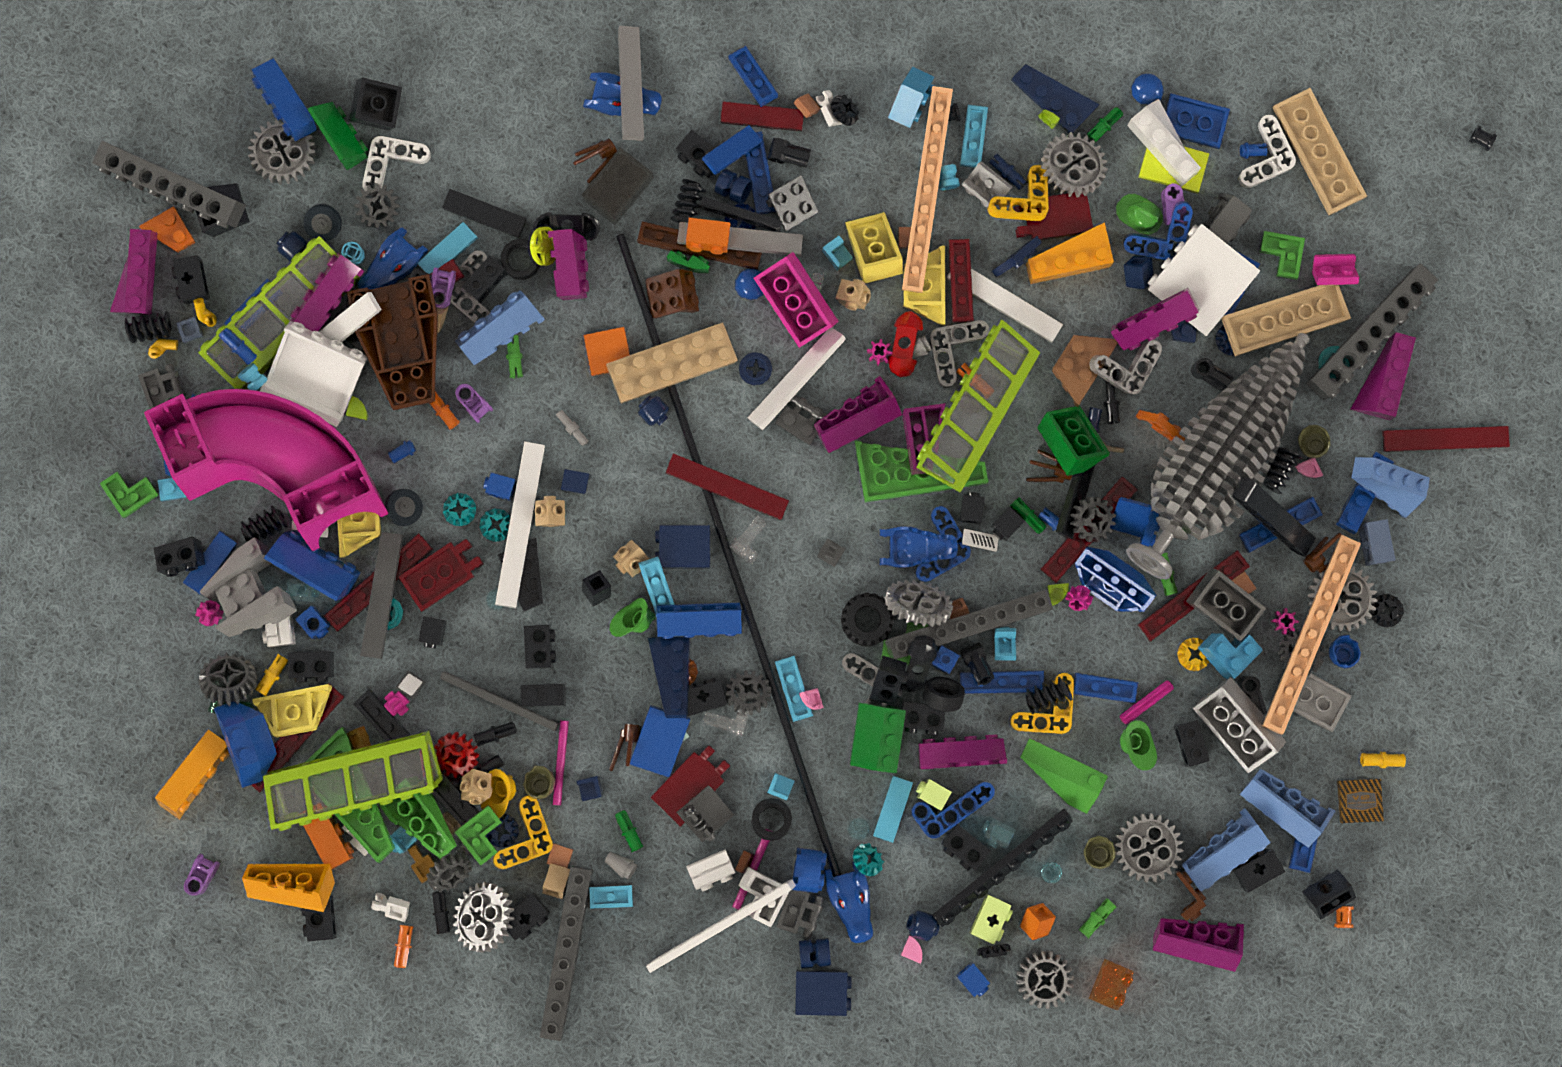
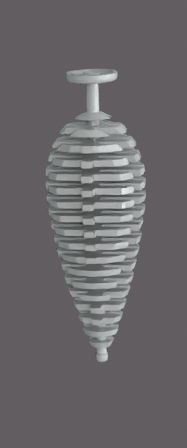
M1299 333L1295 342H1288L1282 345L1281 348L1271 352L1270 358L1264 357L1261 359L1259 364L1263 366L1262 369L1254 365L1228 385L1215 399L1208 402L1207 409L1202 408L1198 412L1199 420L1193 417L1189 421L1188 425L1193 427L1192 430L1185 426L1180 430L1179 434L1186 438L1185 441L1177 436L1171 441V444L1178 448V451L1176 452L1169 446L1164 451L1163 455L1171 460L1168 462L1160 457L1157 466L1164 471L1161 473L1155 470L1153 479L1157 482L1156 484L1151 483L1152 511L1154 510L1162 515L1156 518L1162 533L1151 548L1143 544L1133 543L1126 549L1128 557L1142 570L1154 577L1165 580L1169 579L1172 575V567L1162 554L1173 538L1186 541L1188 540V535L1191 534L1198 540L1205 539L1208 536L1222 532V525L1229 527L1234 523L1235 520L1229 517L1230 513L1238 519L1244 514L1245 511L1236 506L1238 502L1231 496L1241 477L1248 478L1259 486L1263 484L1265 477L1258 472L1268 473L1270 465L1265 462L1266 460L1271 463L1273 462L1276 454L1272 451L1274 449L1278 450L1279 440L1283 437L1285 426L1288 423L1289 413L1292 410L1293 400L1297 392L1290 386L1293 385L1296 388L1299 386L1300 378L1297 376L1302 374L1304 366L1302 362L1305 361L1303 347L1310 340L1307 334ZM1160 501L1167 504V506L1165 507L1164 505H1162ZM1197 524V525L1201 526L1202 528H1204V530L1202 531L1201 529H1199V528L1196 527L1195 525Z

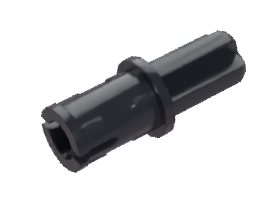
M513 722L498 727L491 726V729L475 733L474 739L479 747L489 742H499V739L515 734L517 729Z
M433 892L434 913L432 915H435L436 934L449 933L447 914L449 911H447L445 892Z

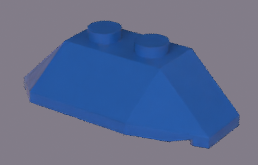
M1086 547L1075 562L1081 585L1087 587L1092 595L1115 611L1144 612L1156 597V593L1143 574L1107 550Z
M235 701L231 702L230 707L228 704L215 707L214 711L241 787L244 788L263 781V776L267 773L277 754L263 713L243 704H237Z

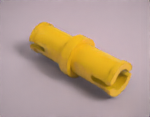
M277 654L268 670L265 669V675L255 690L267 696L275 681L280 679L279 675L288 663V660Z
M1380 752L1379 754L1361 753L1360 763L1362 766H1379L1380 768H1386L1387 766L1405 767L1406 757L1404 754H1387L1386 752Z

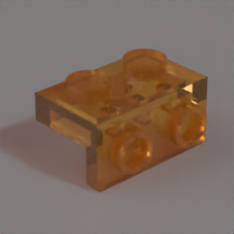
M1104 959L1089 999L1111 1009L1119 1010L1125 1002L1127 987H1130L1133 982L1134 971Z

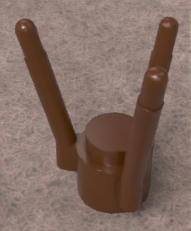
M608 138L596 145L576 152L575 156L588 154L574 161L573 164L582 163L597 154L602 159L606 158L587 180V183H591L615 159L614 154L618 151L613 142Z
M1037 450V453L1057 462L1056 465L1034 460L1029 461L1030 464L1054 470V475L1057 477L1026 478L1027 482L1063 483L1064 480L1070 481L1072 475H1066L1055 456L1042 450Z
M1337 533L1328 542V537H1324L1313 551L1305 557L1303 562L1311 572L1318 571L1322 573L1327 569L1329 563L1324 565L1326 559L1322 553L1341 537V533Z
M625 724L624 730L621 729L620 739L609 768L610 771L614 769L624 739L628 742L626 766L630 765L633 743H637L641 732L640 725Z

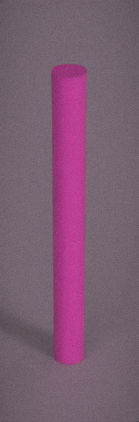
M560 721L555 772L556 783L552 805H561L569 721Z
M761 839L749 866L750 868L757 871L769 840ZM740 887L732 907L738 910L741 909L747 891Z

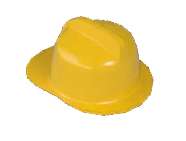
M494 769L489 772L492 774V794L490 798L481 803V809L489 805L495 814L501 818L505 814L509 801L516 794V784L512 775L506 774L500 769Z

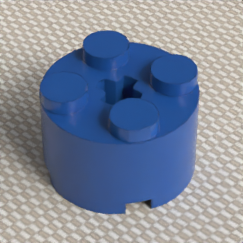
M797 848L793 881L796 886L792 890L811 893L822 891L825 874H821V870L824 871L827 853H823L821 850Z

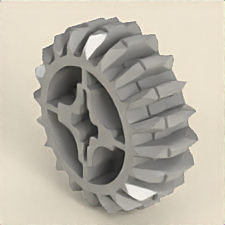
M1043 950L1040 951V958L1034 952L1032 953L1034 960L1031 961L1030 958L1026 957L1025 960L1029 964L1027 966L1022 963L1019 965L1025 970L1024 972L1017 971L1016 973L1018 976L1023 977L1016 980L1017 984H1023L1018 991L1020 993L1026 991L1022 998L1026 1000L1031 997L1029 1004L1033 1005L1037 1001V1008H1041L1043 1002H1045L1046 1009H1050V1002H1052L1054 1007H1058L1056 1000L1059 998L1064 1003L1063 993L1067 996L1071 994L1066 990V987L1073 988L1074 986L1071 983H1067L1068 980L1074 979L1073 975H1067V973L1072 971V968H1064L1068 963L1067 960H1062L1059 963L1061 959L1059 954L1053 959L1052 951L1048 952L1047 957H1045ZM1049 962L1056 966L1048 971H1042L1037 964ZM1033 970L1037 979L1033 986L1029 988L1028 976L1030 971ZM1060 971L1062 983L1058 990L1054 985V978ZM1042 975L1046 977L1050 976L1048 978L1049 983L1047 985L1045 983L1041 984ZM1047 988L1053 995L1040 997L1034 993Z

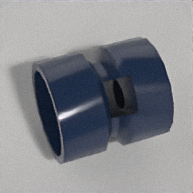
M724 169L717 179L715 193L725 198L730 196V200L742 205L751 192L753 181L744 176L737 177V173Z
M828 938L816 939L814 943L811 940L799 941L801 968H812L814 964H817L819 967L831 966ZM816 951V955H810V953Z

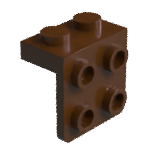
M676 269L646 279L652 318L657 319L678 312L694 313L699 311V299L696 295L695 277L692 271Z
M1177 870L1175 874L1195 898L1193 902L1179 913L1185 921L1189 919L1194 921L1202 914L1200 910L1207 906L1203 902L1206 900V897L1198 888L1194 890L1190 884L1193 881L1185 871L1180 873Z

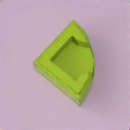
M1042 110L1038 115L1051 129H1054L1060 120L1058 116L1048 110Z
M352 396L348 404L346 416L367 421L368 414L364 404L358 398Z
M1069 583L1047 585L1052 606L1065 598L1069 589Z

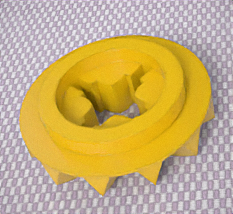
M1189 638L1180 644L1177 655L1180 664L1185 669L1199 671L1208 665L1209 660L1201 651L1198 653L1200 659L1194 658L1189 661L1192 655L1189 649L1197 650L1204 642L1202 639Z

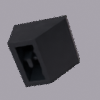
M237 183L207 187L244 204ZM246 208L237 227L250 222ZM196 211L202 233L216 237L235 228L230 225L227 229L215 224L216 219L206 220L198 216L200 212Z

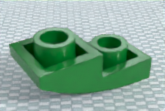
M671 250L667 255V261L681 269L706 274L711 270L708 265L709 262L702 256L697 258L692 255L690 260L687 261V257L679 251L675 253Z

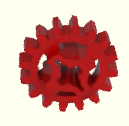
M449 732L442 736L434 746L437 750L435 753L438 757V763L441 764L440 768L447 770V776L453 773L454 778H457L459 775L463 776L478 764V761L475 759L479 757V754L474 752L478 747L471 745L472 738L468 741L466 740V734L459 737L458 732L454 734Z

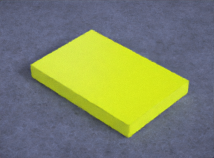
M1146 147L1138 177L1167 186L1172 183L1178 184ZM1184 147L1201 169L1181 188L1182 190L1198 194L1209 153Z

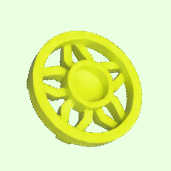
M549 227L537 228L530 240L532 258L541 266H549L556 260L555 257L551 258L554 244L553 237L549 238L546 231H553Z

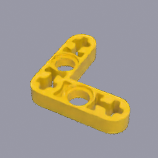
M1034 165L1030 168L1027 176L1028 199L993 197L988 205V213L995 218L1030 221L1045 219L1049 209L1048 176H1043L1046 170L1041 169V165ZM1035 173H1038L1040 177L1039 182H1036L1037 177ZM1038 189L1042 191L1043 195L1036 196L1033 190ZM1019 205L1023 208V211L1016 212L1013 206Z
M1068 673L1057 675L1054 680L1055 684H1058V677L1063 678L1065 676L1066 680L1070 682L1068 686L1073 698L1074 679ZM1066 697L1069 702L1068 707L1060 709L1058 706H1053L1052 714L1034 713L1032 715L1027 712L1015 713L1010 719V725L1016 731L1067 733L1072 726L1073 700L1070 701ZM1020 715L1023 720H1029V716H1033L1031 720L1032 729H1028L1029 724H1022L1021 728H1019L1018 724L1014 723V719H1018ZM1038 717L1045 718L1047 722L1045 728L1038 729L1035 726V720ZM1050 717L1054 718L1052 722H1060V719L1063 718L1064 722L1067 723V727H1064L1062 731L1059 726H1052L1053 730H1049L1051 725Z
M529 795L521 798L518 806L530 840L498 851L493 856V864L498 869H507L549 853L552 849V840L537 799H533ZM526 799L534 803V806L531 807L532 812L537 811L538 815L528 819L526 815H529L530 812L528 808H523ZM538 819L541 822L539 831H533L530 828L531 820ZM543 831L545 835L541 836L542 841H547L548 843L545 851L542 848L538 849L537 845L540 844L539 838L534 839L533 835L540 834ZM521 846L526 847L529 852L528 856L524 859L517 855V849ZM512 849L516 862L513 863L512 858L506 861L505 866L502 863L498 864L497 859L500 858V854L504 857L511 855L509 850Z

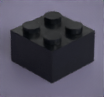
M364 77L356 80L349 121L384 130L394 129L402 87Z

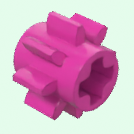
M882 339L876 344L872 341V349H867V353L872 354L869 361L875 360L877 366L883 361L888 364L887 356H892V352L887 351L890 343L885 345L882 343ZM876 349L879 351L883 350V356L880 354L876 355Z
M1079 585L1076 587L1072 586L1065 599L1070 601L1068 606L1073 610L1082 611L1083 609H1088L1093 597L1089 596L1090 590L1087 587Z
M209 600L205 603H200L195 616L200 617L199 623L201 622L205 626L218 625L224 611L219 610L220 604Z
M1287 608L1283 609L1282 614L1279 611L1274 612L1277 616L1276 619L1271 620L1276 625L1274 631L1281 629L1283 635L1287 633V629L1291 632L1295 631L1293 625L1299 623L1293 617L1296 614L1295 612L1288 613ZM1281 619L1289 620V624L1281 623Z
M391 691L384 697L387 701L384 707L393 716L397 713L403 716L409 710L406 705L410 701L402 692L398 691L395 694Z

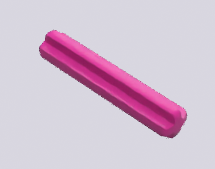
M1168 680L1163 682L1119 716L1124 724L1130 723L1174 689L1171 682Z

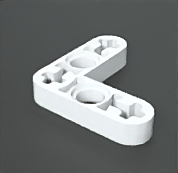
M1265 115L1258 123V129L1272 157L1241 172L1239 183L1244 188H1252L1291 170L1296 163L1294 153L1278 120L1273 115ZM1265 120H1267L1268 123H1273V125L1271 126L1272 133L1277 131V133L1271 135L1270 137H1268V135L1271 133L1270 129L1268 127L1264 128L1263 126L1266 123ZM1272 139H1280L1282 147L1274 148L1271 144ZM1286 149L1283 155L1285 159H1290L1288 166L1286 164L1281 163V161L1283 160L1282 154H1279V156H1277L1276 153H1280L1281 151ZM1263 165L1271 166L1273 170L1271 175H1265L1262 172ZM1256 172L1258 173V176L1254 177L1251 180L1252 183H1250L1249 180H1244V178L1246 177V173L1249 176L1255 174Z
M384 136L375 137L371 142L362 186L364 191L368 190L367 185L371 184L373 177L369 176V174L375 176V183H378L379 188L382 189L389 158L425 164L431 158L429 148L421 143ZM381 141L386 146V148L381 149L380 153L384 158L373 156V154L378 155L379 149L376 147V144L379 145ZM399 145L406 146L407 151L404 155L396 154V148ZM410 147H413L412 150L414 152H420L423 149L426 156H422L419 159L417 154L411 153ZM380 161L382 168L379 171H373L371 169L373 162ZM373 192L369 195L375 196L378 192Z

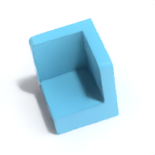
M837 236L822 248V252L837 271L853 259L852 255L845 248L844 241L840 236Z
M775 773L767 793L787 800L794 780Z

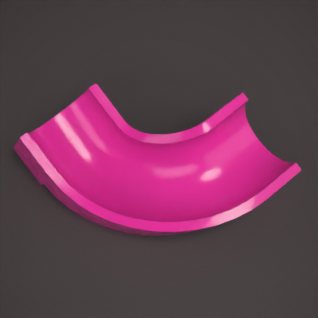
M225 389L202 393L186 399L182 393L144 412L172 479L189 501L234 480H244L258 484L285 502L297 530L312 551L320 548L319 538L326 528L345 516L358 512H373L380 517L389 514L372 478L349 442L320 416L288 399L255 390Z

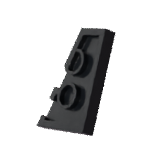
M536 538L528 541L518 594V602L523 612L543 604ZM504 552L498 554L501 564L503 563Z

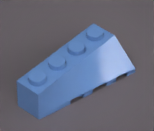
M519 290L510 294L507 301L503 304L495 306L485 318L478 319L471 329L460 333L455 342L473 365L496 352V346L499 344L507 345L513 341L512 338L518 332L524 334L530 330L529 325L536 321L540 324L545 319L525 294Z
M1355 457L1351 477L1366 490L1375 493V497L1379 500H1384L1388 503L1387 506L1392 510H1397L1403 518H1406L1426 499L1430 480L1429 477L1383 460L1366 457Z
M1259 769L1240 794L1246 801L1253 804L1264 815L1271 818L1282 829L1289 832L1308 848L1322 834L1335 813V810L1330 807L1325 809L1319 806L1320 802L1314 798L1309 800L1303 797L1298 789L1285 787L1283 781L1262 769Z
M1246 808L1239 812L1242 815L1235 822L1231 820L1226 824L1227 829L1222 834H1215L1207 847L1198 849L1182 864L1200 891L1210 888L1215 881L1230 874L1235 867L1244 864L1251 856L1263 851L1271 843Z

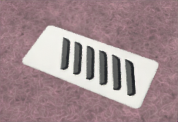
M964 529L962 544L996 552L998 538L992 534Z

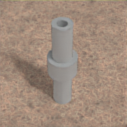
M563 410L556 414L566 426L565 430L570 435H573L582 446L589 442L579 430L578 424L575 421L572 422Z

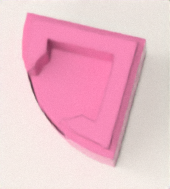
M1315 458L1308 459L1295 466L1297 471L1301 472L1303 476H1308L1309 478L1323 476Z
M818 688L799 693L804 704L810 709L819 710L824 708Z
M909 935L901 956L921 964L922 949L919 943Z

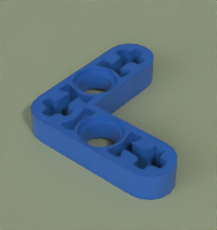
M1180 201L1174 206L1166 239L1130 233L1123 240L1125 250L1131 254L1166 260L1169 257L1172 259L1174 256H1171L1168 249L1172 250L1174 243L1170 239L1177 242L1176 247L1179 244L1178 242H1186L1193 214L1191 205L1188 202ZM1183 206L1189 211L1183 215V221H1187L1186 224L1175 221V219H1180L1178 209L1181 210ZM1176 226L1183 227V235L1179 237L1172 234L1173 228ZM1132 239H1135L1136 243L1142 244V240H1146L1143 246L1144 251H1141V246L1134 245L1133 248H1130V245L1127 242H1131ZM1151 242H1156L1159 245V249L1154 253L1147 250V246Z
M943 506L936 507L931 513V520L938 533L943 535L947 529L952 528L957 533L956 539L960 538L962 540L963 535L948 509ZM936 511L940 513L945 512V522L947 523L950 520L952 524L946 525L941 530L939 526H942L943 523L940 519H935ZM962 542L958 543L961 549L965 548L967 550L964 553L965 557L956 555L954 558L948 559L949 565L947 568H940L937 560L933 561L934 567L939 572L935 574L934 570L928 574L929 578L920 576L921 568L929 569L932 565L929 564L930 562L920 564L916 569L917 579L922 582L931 581L966 561L971 554L970 547L963 545Z

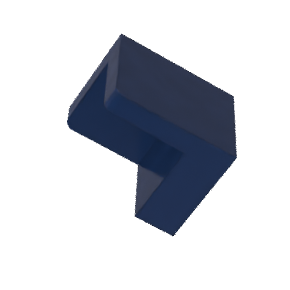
M1133 256L1124 264L1127 287L1145 290L1149 286L1147 283L1154 275L1152 258Z
M565 469L561 491L586 494L588 480H590L591 475Z
M599 776L576 781L577 785H579L582 801L603 797Z

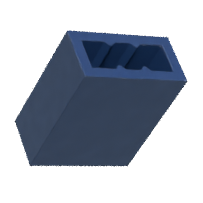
M659 525V531H655V542L659 543V551H655V557H659L662 569H710V525Z
M796 970L795 1015L847 1016V1011H851V998H847V989H851L852 976H848L847 971Z

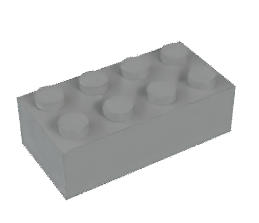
M1232 677L1204 696L1193 707L1195 712L1247 773L1278 753L1286 743L1280 734L1262 726L1265 716Z

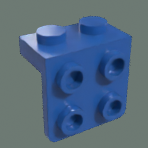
M1124 497L1119 498L1113 513L1116 514V517L1112 518L1116 525H1111L1110 528L1141 537L1140 544L1148 547L1153 546L1156 539L1154 532H1159L1160 529L1156 522L1159 514L1154 510L1152 511V507L1149 504Z

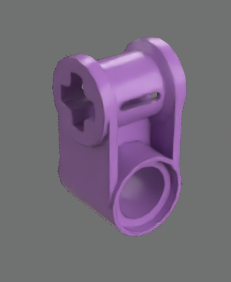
M1173 183L1168 185L1161 193L1165 225H1170L1174 206L1178 202L1184 201L1182 188L1180 185ZM1170 191L1172 193H1176V196L1174 198H1172L1171 195L1168 196V193ZM1183 206L1181 210L1178 209L1180 219H1175V221L1185 223L1187 221H1183V215L1187 213V210Z
M434 267L431 278L434 299L438 294H444L445 297L443 303L436 304V308L444 309L449 306L455 285L456 271H441L439 268Z
M461 384L457 387L455 392L457 399L477 423L480 422V418L488 411H493V408L470 385ZM464 389L471 391V396L468 399L460 397Z
M200 853L195 859L184 883L185 892L192 896L203 894L216 874L220 863L208 860ZM194 880L200 883V889L196 892L191 888Z

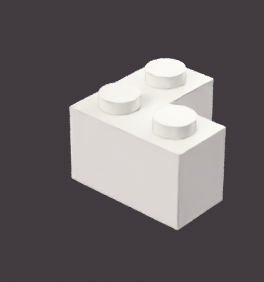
M747 867L738 886L755 895L754 900L782 883ZM789 892L756 910L749 916L772 927Z

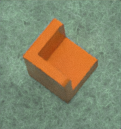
M1044 903L1037 904L1026 909L1020 927L1032 940L1049 935L1056 916Z

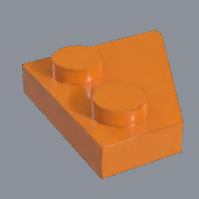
M1139 410L1135 416L1139 420L1148 421L1152 425L1151 428L1170 441L1175 436L1183 441L1186 439L1179 434L1181 428L1168 422L1169 418L1163 413L1155 414Z

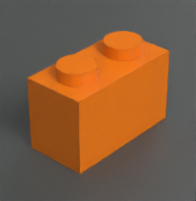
M689 218L686 248L694 252L705 250L713 254L727 253L730 222Z

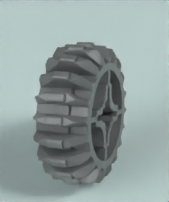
M226 652L224 657L218 654L217 659L210 658L209 663H204L203 669L199 673L198 680L201 692L212 703L218 701L220 706L224 702L230 707L233 701L239 704L240 699L246 701L247 695H252L253 689H256L257 674L254 665L251 664L250 659L245 660L243 655L237 657L236 653L229 656Z

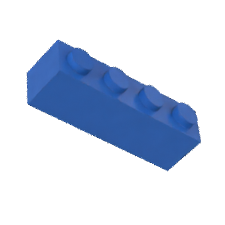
M274 58L252 69L254 78H252L253 84L257 90L261 89L263 91L262 97L267 105L271 104L274 108L272 112L277 121L281 119L283 122L282 128L287 136L291 135L296 142L317 130L313 117Z
M740 603L656 606L657 637L670 639L674 636L692 638L695 635L714 637L718 634H725L726 636L742 634Z

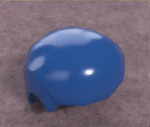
M1153 74L1140 75L1131 86L1132 96L1140 104L1149 105L1157 99L1161 100L1164 94L1162 81Z
M746 269L738 274L735 279V290L741 298L754 300L764 295L754 280V277L760 274L761 271Z
M1350 635L1337 637L1330 644L1328 650L1331 661L1336 666L1344 669L1353 667L1359 661L1361 655L1358 642L1352 640Z

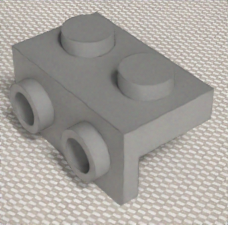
M982 161L977 164L969 177L961 184L968 194L976 196L986 208H988L989 202L993 197H1006L1013 188V186Z

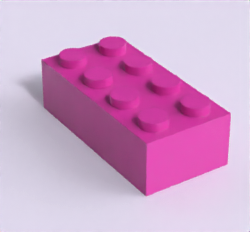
M794 252L754 277V280L799 348L839 322Z

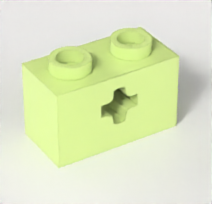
M927 779L926 782L921 781L916 789V792L919 793L917 798L940 811L952 793L930 779Z
M986 894L969 933L992 944H995L996 941L999 942L1004 933V930L1001 928L1004 922H1008L1013 910H1010L1012 905ZM995 914V919H997L998 921L996 924L992 923L990 926V922L987 920L988 916L992 917Z

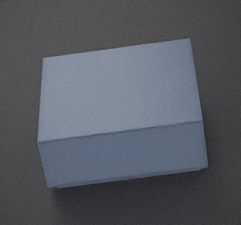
M196 316L176 323L183 343L203 337Z

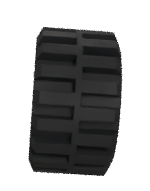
M875 593L858 594L845 605L841 614L842 629L847 635L846 637L852 640L853 643L861 646H874L885 640L892 631L894 625L893 611L887 609L888 605H885L883 597ZM865 607L875 609L880 617L879 626L871 632L861 631L855 623L856 613Z

